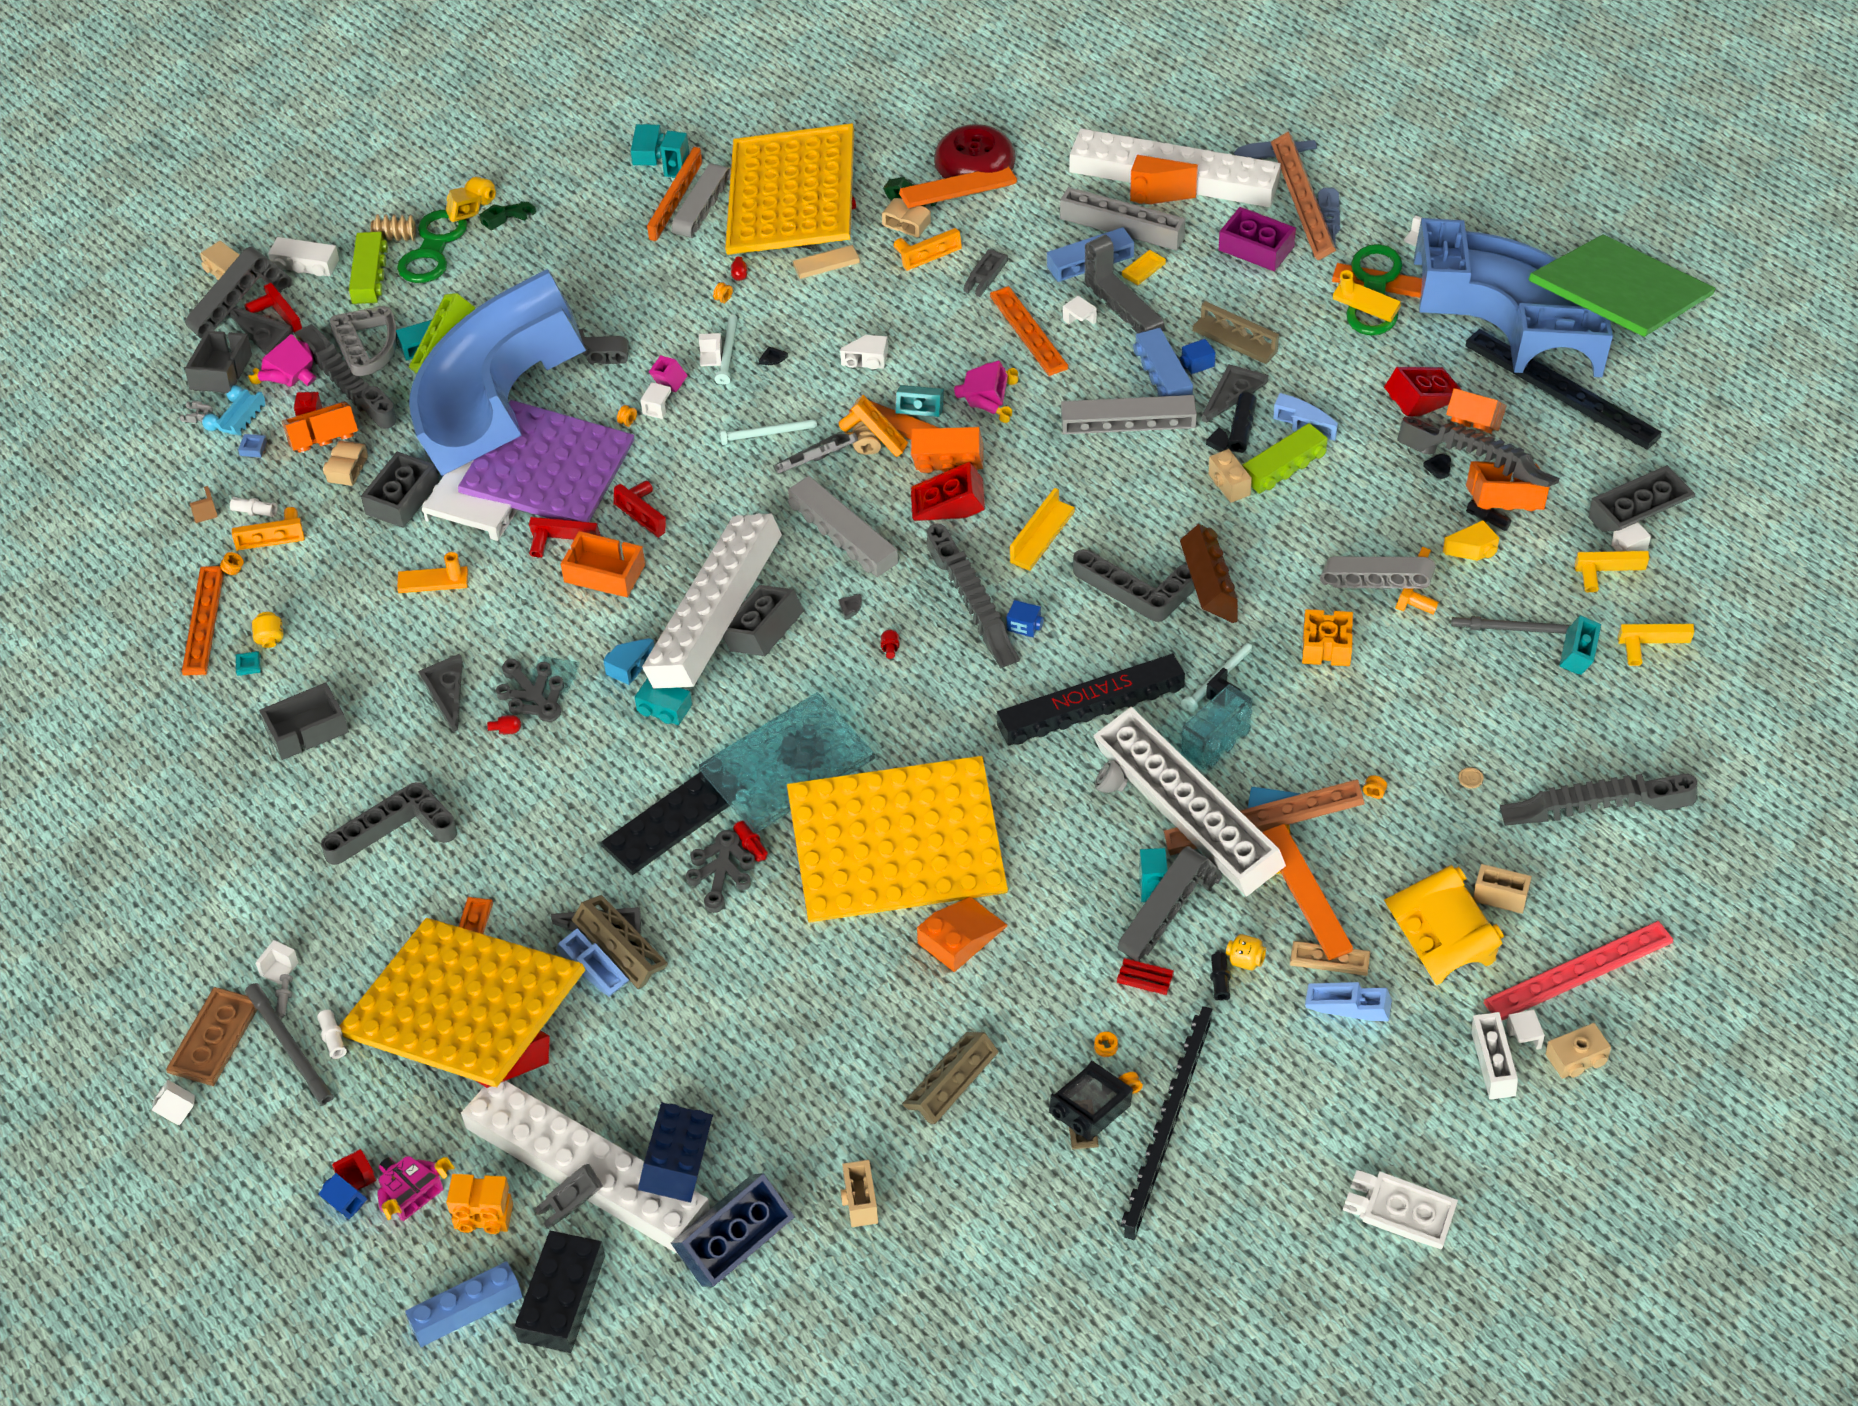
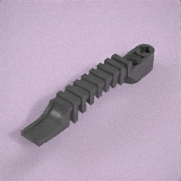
M310 324L295 332V336L301 342L308 343L314 362L319 365L321 370H324V373L330 377L332 382H335V385L341 389L342 393L346 394V397L349 400L351 399L355 406L357 405L360 412L364 410L380 428L386 429L395 425L396 416L390 399L380 388L369 386L367 382L364 383L362 378L359 379V376L353 375L350 368L348 369L347 362L342 360L339 352H336L335 346L330 344V341L315 326Z
M578 329L586 349L582 354L587 357V361L590 364H624L627 362L629 342L625 337H585L583 329Z
M1404 417L1397 440L1421 453L1434 454L1437 445L1445 442L1447 443L1445 448L1449 450L1455 446L1460 451L1467 447L1466 451L1469 453L1477 449L1475 455L1479 457L1487 453L1486 461L1490 462L1496 458L1494 467L1499 468L1505 464L1502 473L1505 476L1514 472L1512 477L1544 487H1550L1559 483V477L1541 471L1534 464L1531 454L1524 453V449L1520 447L1514 449L1512 444L1504 445L1505 442L1502 440L1495 441L1494 437H1485L1486 434L1481 432L1476 434L1475 430H1466V427L1463 425L1456 427V424L1453 422L1442 425L1438 429L1416 418Z
M938 523L931 525L927 531V549L935 564L940 569L949 572L948 578L951 582L954 580L953 585L956 589L959 587L958 592L960 596L964 595L963 601L965 605L969 604L968 611L970 615L973 614V622L975 625L978 624V633L980 636L983 635V641L1000 669L1020 662V658L1008 638L1004 622L1000 619L1001 615L998 611H995L994 603L990 602L989 594L985 593L986 589L984 585L981 586V580L978 576L976 577V572L974 568H971L969 559L966 560L964 551L959 552L944 525Z
M1642 774L1636 775V780L1630 778V775L1623 776V779L1614 777L1611 778V781L1605 782V779H1602L1594 784L1592 781L1586 782V785L1580 786V783L1573 784L1574 787L1569 788L1567 785L1561 786V789L1556 790L1555 787L1549 788V791H1539L1538 794L1526 801L1500 805V810L1505 826L1548 822V811L1551 810L1554 821L1561 820L1560 809L1565 808L1566 816L1570 817L1573 816V807L1578 806L1579 813L1585 812V805L1590 804L1591 810L1598 809V803L1603 802L1604 808L1610 807V801L1615 800L1616 807L1623 806L1622 799L1626 798L1629 807H1634L1635 802L1641 801L1653 806L1657 810L1665 811L1693 805L1698 799L1697 779L1691 774H1680L1644 781Z

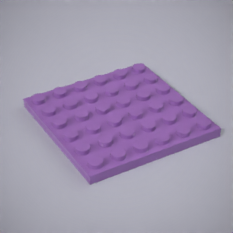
M510 400L509 404L515 412L521 436L474 459L458 485V492L477 498L510 504L511 508L549 519L590 522L634 441V434Z

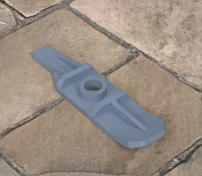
M1315 140L1294 141L1298 153L1317 149ZM1271 141L1247 144L1238 147L1234 152L1237 156L1254 159L1276 157Z
M1322 188L1318 192V204L1336 248L1335 236L1340 231L1339 192L1335 188Z

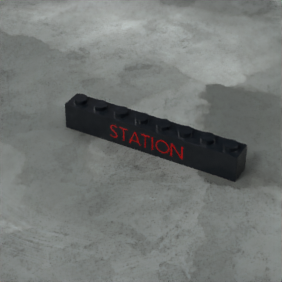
M1172 653L997 711V726L1008 746L1013 744L1020 745L1028 739L1037 736L1044 737L1049 732L1058 729L1065 730L1073 724L1089 722L1094 717L1103 714L1110 715L1118 709L1134 707L1139 702L1155 700L1160 695L1169 692L1176 693L1185 687V672Z

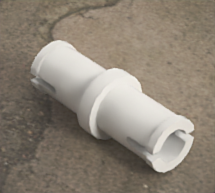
M233 497L230 501L231 511L248 513L250 516L257 514L275 517L274 515L277 514L276 503L261 502L256 498L248 500Z
M328 1009L323 1010L317 1015L322 1029L321 1037L327 1044L330 1057L339 1059L346 1054V1048L341 1038L342 1031L337 1026L334 1013Z

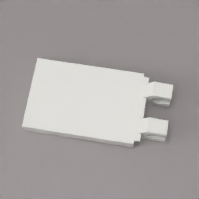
M1356 1170L1350 1188L1365 1192L1367 1196L1365 1198L1349 1192L1343 1207L1344 1211L1360 1215L1359 1218L1363 1219L1362 1222L1439 1249L1443 1248L1458 1202L1457 1199L1380 1171L1378 1177H1375L1372 1174Z

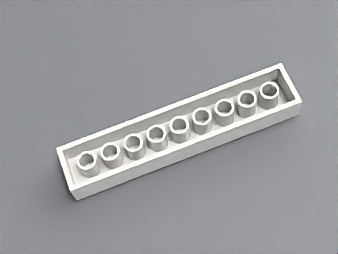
M1080 128L1070 152L1069 172L1131 183V169L1137 155L1197 164V195L1271 207L1280 181L1281 163Z
M772 513L736 515L731 518L642 666L653 688L694 687L782 536Z
M1130 707L1093 735L1100 752L1109 761L1114 760L1122 768L1124 776L1246 897L1286 866L1279 848L1134 708Z
M507 1081L501 1082L497 1088L493 1086L489 1088L483 1087L461 1112L466 1129L559 1184L563 1183L583 1165L590 1164L603 1187L587 1201L675 1253L677 1252L671 1245V1242L710 1210L708 1198L694 1191L690 1203L638 1190L644 1164L643 1160Z

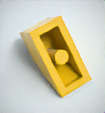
M463 187L450 190L446 206V212L450 221L455 222L476 216L479 212L482 196Z
M1482 520L1445 537L1443 553L1477 561L1485 557L1491 558L1497 552L1499 537Z

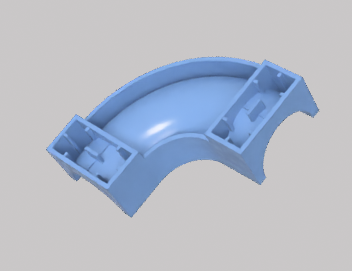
M1421 218L1413 259L1414 265H1422L1419 312L1469 315L1493 323L1508 337L1515 373H1523L1527 363L1537 354L1552 348L1567 347L1579 350L1588 356L1591 360L1593 377H1603L1613 338L1610 320L1528 280L1532 272L1556 260V258L1512 239L1466 231L1464 220Z
M548 269L496 295L464 317L436 344L418 370L410 392V414L416 437L442 476L521 436L515 412L508 402V395L512 385L523 372L539 361L543 363L546 370H549L586 351L572 310Z

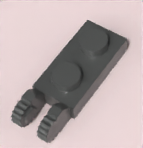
M988 249L970 273V277L964 285V292L969 293L976 282L979 285L976 288L975 294L981 297L987 286H990L1008 262V255Z
M590 1164L583 1165L550 1192L546 1199L535 1208V1211L540 1215L553 1207L555 1213L544 1222L546 1229H549L570 1215L599 1191L603 1185Z

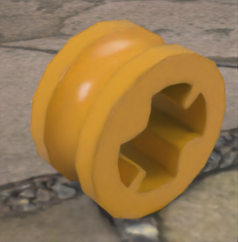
M723 282L718 283L714 289L713 298L725 304L732 296V286L726 285Z
M623 405L618 412L617 422L619 424L624 423L625 426L630 427L637 417V410L632 407L630 408L628 405Z
M228 552L224 555L220 567L225 573L236 575L240 572L244 560L237 553Z
M1368 776L1363 786V792L1367 796L1381 799L1387 789V782L1380 776Z
M1111 1032L1099 1033L1095 1037L1094 1042L1096 1053L1102 1057L1113 1056L1118 1050L1117 1037ZM1102 1041H1108L1110 1047L1105 1048Z
M1127 1072L1118 1078L1133 1088L1132 1094L1139 1092L1143 1087L1142 1082L1138 1080L1139 1076L1136 1072Z

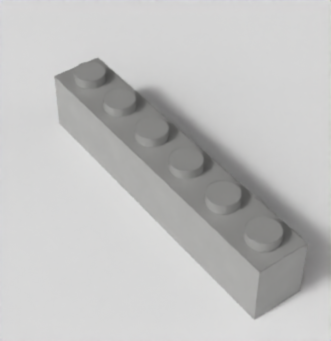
M1070 187L1066 189L1060 199V219L1106 232L1123 227L1132 239L1176 251L1185 238V218Z
M1194 395L1061 401L1062 433L1084 434L1196 428Z
M810 476L788 489L789 506L794 511L798 510L802 513L808 523L815 524L822 535H828L836 547H842L850 559L861 563L867 573L871 572L876 577H879L898 564L897 549Z

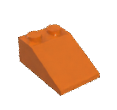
M1137 155L1131 169L1130 201L1138 204H1157L1196 198L1198 165Z
M968 897L929 916L917 927V939L921 947L953 972H956L1003 931L1007 924L972 897Z

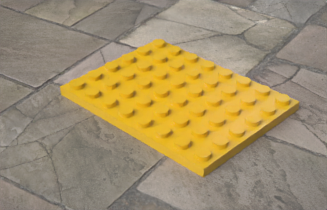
M853 123L733 139L725 245L727 255L851 239L854 155Z
M983 756L787 784L808 923L958 901L968 897L978 898L1008 893Z
M425 918L339 1027L341 1028L342 1036L347 1039L497 1088L585 972V968L582 963Z

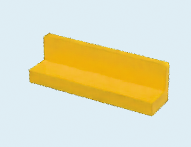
M1054 488L1010 545V563L1031 571L1074 514L1075 507L1059 501V489Z

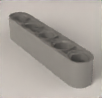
M712 163L707 166L676 214L672 223L673 234L693 238L694 232H697L702 225L701 221L709 214L710 207L714 206L719 197L717 196L725 189L727 180H730L731 168Z
M1333 556L1326 560L1320 581L1324 585L1330 584L1335 588L1423 589L1430 585L1436 565L1434 561L1427 557Z

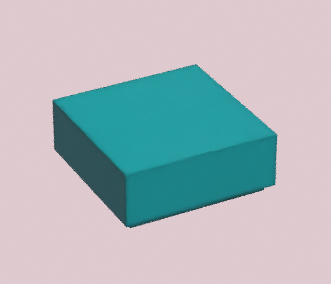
M259 651L236 654L237 676L261 673Z

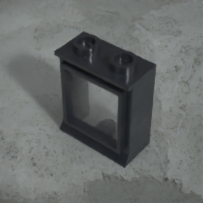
M1091 1061L1083 1071L1058 1092L1051 1094L1049 1113L1055 1119L1062 1121L1073 1129L1076 1134L1091 1141L1131 1106L1133 1088L1094 1061Z

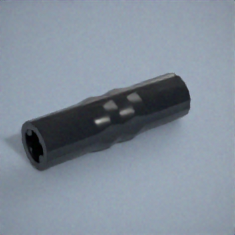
M1249 392L1241 393L1237 400L1228 442V448L1232 452L1244 453L1247 449L1257 402L1255 395Z

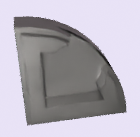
M861 594L838 599L845 620L855 616L859 612L860 606H862Z

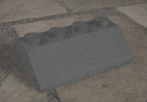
M1666 465L1593 497L1588 518L1602 532L1619 531L1695 497V493Z

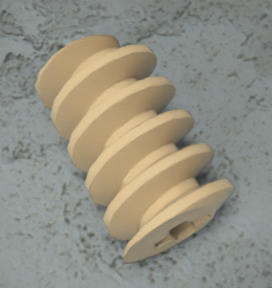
M376 214L375 220L371 221L370 232H382L383 240L386 237L388 241H392L395 237L397 241H400L403 237L405 241H408L411 237L415 241L416 224L412 215H409L408 221H406L404 215H401L400 220H397L396 215L393 214L392 219L389 220L388 215L385 214L383 220H381L379 214Z
M860 421L853 427L852 432H855L858 441L853 443V447L858 453L871 455L880 451L881 440L863 421Z

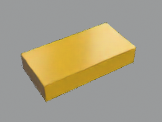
M1148 250L1122 271V276L1139 285L1165 265L1166 259Z

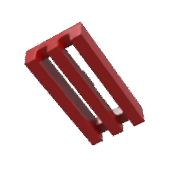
M1124 958L1120 974L1117 977V983L1167 995L1174 970ZM1125 975L1137 977V978H1140V979H1143V980H1139V979L1127 977V976H1125ZM1147 981H1153V982H1157V983H1161V984H1165V985L1163 986V985H1159V984H1155V983H1151V982H1147Z

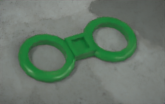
M437 210L425 215L418 225L419 234L424 241L419 249L406 253L398 261L397 270L399 275L412 283H427L441 277L447 268V260L442 252L446 243L459 239L466 232V219L456 221L458 226L450 233L434 234L427 230L429 224L437 219L449 218L446 210ZM419 258H431L438 262L434 270L424 274H415L406 269L410 262Z
M1381 244L1368 245L1361 248L1353 256L1351 262L1352 272L1357 279L1364 282V287L1384 295L1386 284L1394 281L1400 275L1403 266L1402 259L1397 251ZM1371 254H1381L1391 259L1393 268L1384 275L1375 276L1364 272L1360 267V263ZM1349 306L1346 312L1347 321L1352 329L1360 334L1369 336L1388 332L1398 319L1397 312L1392 322L1385 321L1380 325L1369 326L1359 322L1355 314L1358 309Z

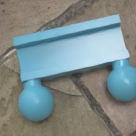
M233 385L231 391L226 393L227 398L233 402L220 419L215 414L205 415L202 425L206 430L215 431L219 429V431L241 436V429L246 430V424H251V418H256L255 412L260 413V406L265 407V398L262 392L258 391L256 395H250L247 389L243 390L240 386Z

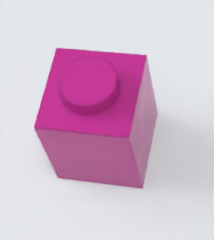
M662 355L659 356L649 370L650 375L657 384L671 387L673 392H677L688 376L676 359Z

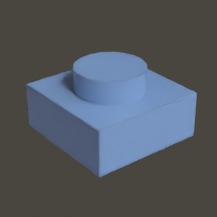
M244 434L238 449L239 455L261 458L267 444L266 436Z

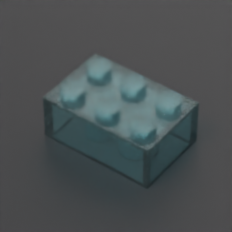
M1228 684L1183 726L1181 755L1203 771L1210 765L1214 766L1219 761L1222 753L1232 750L1236 740L1247 736L1250 732L1252 698L1231 684Z

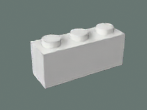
M281 237L276 238L268 253L270 261L281 270L310 273L316 276H331L339 261L336 245Z
M1500 1013L1474 1015L1471 1033L1489 1100L1516 1096L1518 1078Z

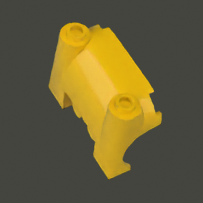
M1452 864L1384 899L1388 909L1436 985L1442 983L1452 971L1465 964L1480 962L1485 966L1491 965L1497 960V952L1503 944L1500 939L1504 938L1498 925L1492 926L1487 921L1469 891L1464 887L1463 881L1467 878L1459 866L1454 868Z

